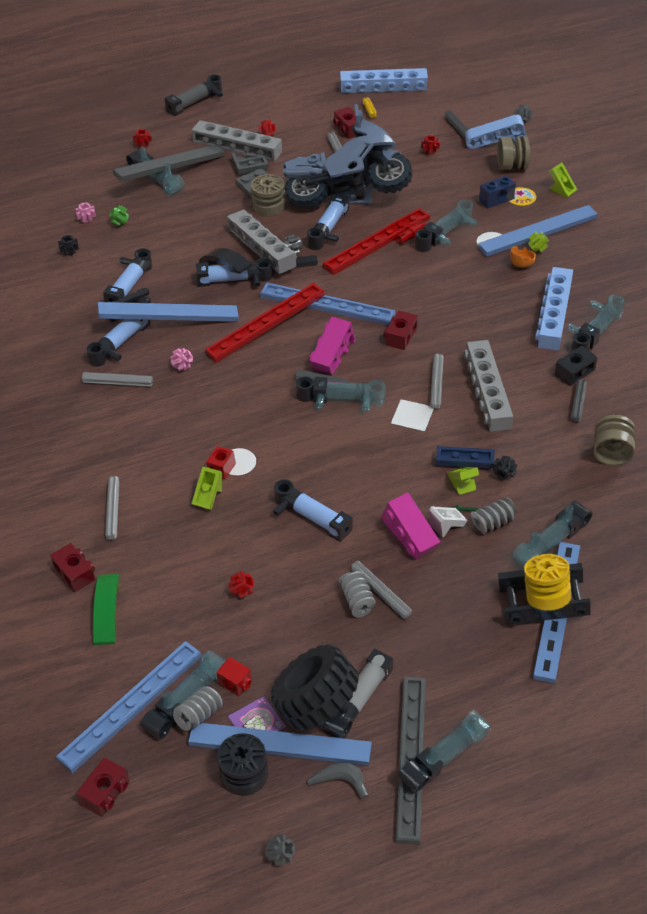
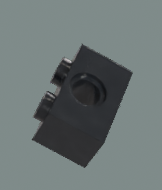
M580 346L576 350H572L565 357L557 360L554 375L569 386H572L579 379L595 371L598 357L583 346Z

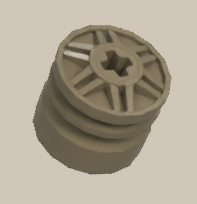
M516 136L514 144L511 137L499 138L497 156L500 170H511L513 163L517 170L528 168L530 146L527 136H522L521 140L519 136Z
M272 174L260 175L253 179L251 190L252 205L255 213L262 216H275L283 212L285 209L283 179Z
M614 414L599 419L594 429L593 453L595 458L599 462L611 466L624 465L630 462L635 454L634 423L625 416Z

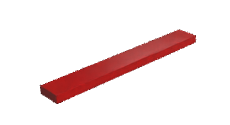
M421 208L414 210L323 262V268L332 275L339 273L396 240V236L405 231L406 227L414 225L419 220H423V222L429 221L430 214Z
M313 282L205 349V354L215 363L219 362L325 296V291Z

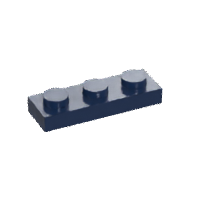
M437 446L436 465L493 469L495 449Z

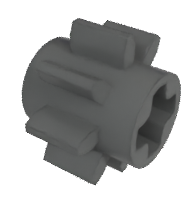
M519 105V109L515 108L514 115L521 116L523 123H527L528 119H532L533 112L529 106Z
M294 234L285 237L286 241H283V243L291 250H294L296 254L300 253L299 249L303 248L300 237L295 238Z
M278 834L275 837L268 838L269 842L265 847L268 860H275V866L291 862V857L295 853V845L292 839H286L285 834Z

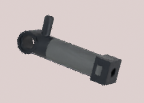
M216 74L210 75L207 81L177 96L172 94L165 97L166 111L173 116H177L183 113L184 108L210 95L222 97L221 76Z

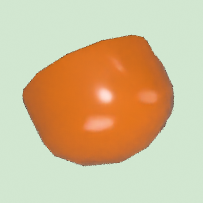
M514 246L511 248L510 260L514 266L526 268L535 263L536 254L533 251L527 250L526 247L523 250H518V247Z

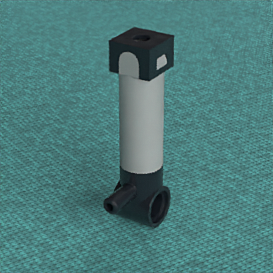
M374 648L367 658L366 666L358 676L356 692H353L352 699L346 703L343 710L336 713L335 717L328 719L322 725L324 730L342 739L348 735L353 721L382 680L386 681L393 671V657Z

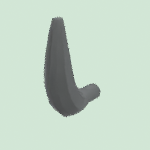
M350 763L330 765L307 780L308 785L343 779L353 784L360 799H365L369 796L364 784L363 773L357 766Z

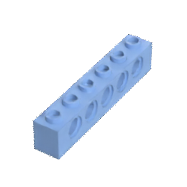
M426 68L340 71L341 93L427 90L428 76Z
M553 267L552 274L548 273L545 288L546 295L543 297L542 304L545 307H541L540 317L543 318H539L538 328L541 330L537 329L535 339L539 340L538 348L559 351L572 282V269Z

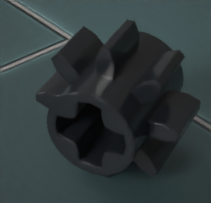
M65 235L61 238V241H58L60 253L64 252L65 255L71 256L76 253V250H79L77 238L74 239L71 235Z
M502 456L501 459L496 458L492 470L495 471L494 473L498 478L507 480L509 476L514 477L518 465L515 464V460L512 457Z

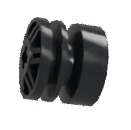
M239 733L231 735L219 746L217 759L221 783L227 791L234 795H252L261 790L267 781L266 750L259 738L252 734Z

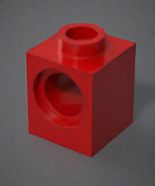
M216 446L206 461L207 468L221 471L222 479L226 480L236 465L234 451Z
M231 657L216 672L218 685L237 696H240L244 690H248L252 684L251 669Z

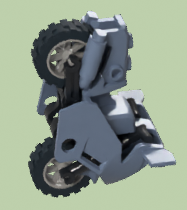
M354 104L356 123L351 129L355 138L344 143L343 147L327 159L325 153L322 152L319 155L312 154L309 157H296L283 163V175L289 178L286 181L285 191L290 204L300 209L316 207L324 201V198L334 195V193L349 197V204H371V193L375 189L385 194H388V192L393 194L396 191H402L404 187L406 188L413 176L411 164L408 158H404V155H401V151L392 150L396 143L391 136L378 125L364 120L362 110H359L358 105ZM364 195L365 198L363 200H357L356 196Z

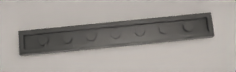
M212 145L113 169V175L122 182L222 157L225 151L217 145Z
M404 677L399 772L408 762L413 759L415 760L416 756L423 751L426 678ZM400 778L396 843L420 845L422 789L417 793H413Z

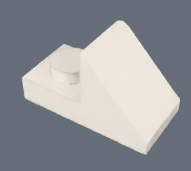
M431 506L429 509L430 524L442 538L450 527H464L468 521L456 508Z

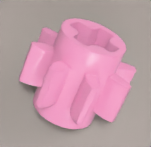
M81 203L79 208H76L77 219H81L84 223L91 222L93 217H96L94 206H91L89 203Z
M178 348L173 351L174 355L171 356V364L174 368L180 371L191 367L189 363L193 362V356L189 350Z

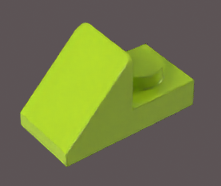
M562 162L549 170L555 182L549 187L550 190L564 197L570 196L577 190Z
M202 466L192 504L212 510L217 491L222 492V472Z
M463 467L447 472L458 494L461 495L476 490L474 477L479 475L477 467Z

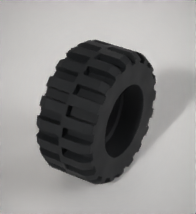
M329 644L318 645L317 648H311L308 652L300 654L296 660L289 663L286 669H283L281 675L276 678L275 685L272 686L271 702L293 728L299 730L314 729L317 725H323L328 719L335 717L336 713L343 710L346 703L352 699L353 692H356L358 684L357 670L338 647Z

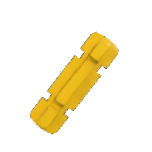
M363 98V105L368 116L371 119L373 117L376 118L377 112L370 98Z

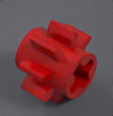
M272 120L262 121L261 126H258L259 134L273 137L274 132H277L276 123L272 124Z
M139 129L136 131V135H133V142L140 148H146L149 146V142H152V136L147 130Z
M428 135L424 138V141H421V148H423V152L425 151L426 154H435L437 149H440V142H438L436 136Z
M241 571L230 576L232 581L229 582V590L233 595H239L240 598H243L253 593L251 588L254 587V580L250 574H244Z

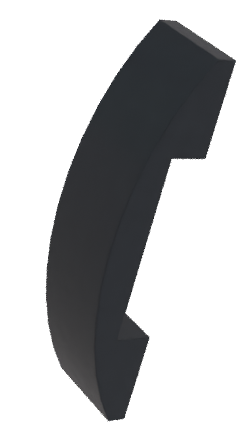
M217 248L199 259V263L208 262V265L214 262L225 264L230 272L241 274L252 267V264L245 257L226 248Z

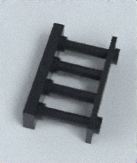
M582 563L569 564L573 600H570L567 605L556 610L545 611L536 609L531 605L518 607L515 591L526 590L524 570L498 573L500 593L507 592L509 608H504L505 625L591 615L590 598L582 599L578 584L583 583Z

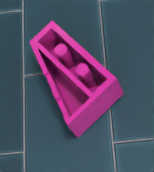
M331 317L330 321L325 324L322 337L318 338L315 351L310 354L309 361L312 369L333 375L342 361L340 359L342 354L348 353V345L350 343L354 344L356 341L351 322Z
M409 493L387 503L381 520L415 560L437 549L440 540Z

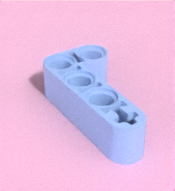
M512 115L465 132L466 145L470 149L498 142L500 137H513L514 141L516 136H519L520 140L522 136H527L523 120L519 115Z

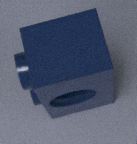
M504 176L481 184L479 201L488 209L513 200L515 198L516 183L509 176Z

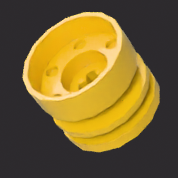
M541 554L534 556L526 562L524 573L528 603L536 609L545 611L556 610L567 605L571 600L570 568L567 560L559 555Z

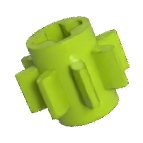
M535 231L529 237L530 241L528 244L533 251L537 252L540 250L542 252L547 248L548 245L546 243L549 240L543 232L538 234Z

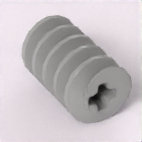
M504 497L502 500L491 503L489 506H484L482 509H477L470 514L476 528L482 534H486L487 529L493 531L494 526L499 528L501 523L506 525L507 520L513 522L516 509L513 501L509 497Z
M360 571L345 573L339 578V583L352 611V615L357 618L367 616L371 612V608L375 606L376 601L373 598L370 587L367 585L368 582L365 579L364 573Z
M203 686L192 696L188 697L187 700L175 707L173 711L175 722L185 731L198 727L199 724L203 723L205 719L222 707L221 696L213 688Z

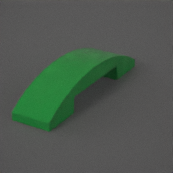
M103 574L98 576L93 615L94 645L115 644L119 574Z

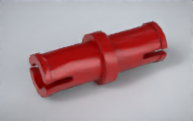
M419 220L414 225L406 227L405 231L396 236L397 242H400L402 245L410 238H415L416 232L423 229L426 223L423 220Z

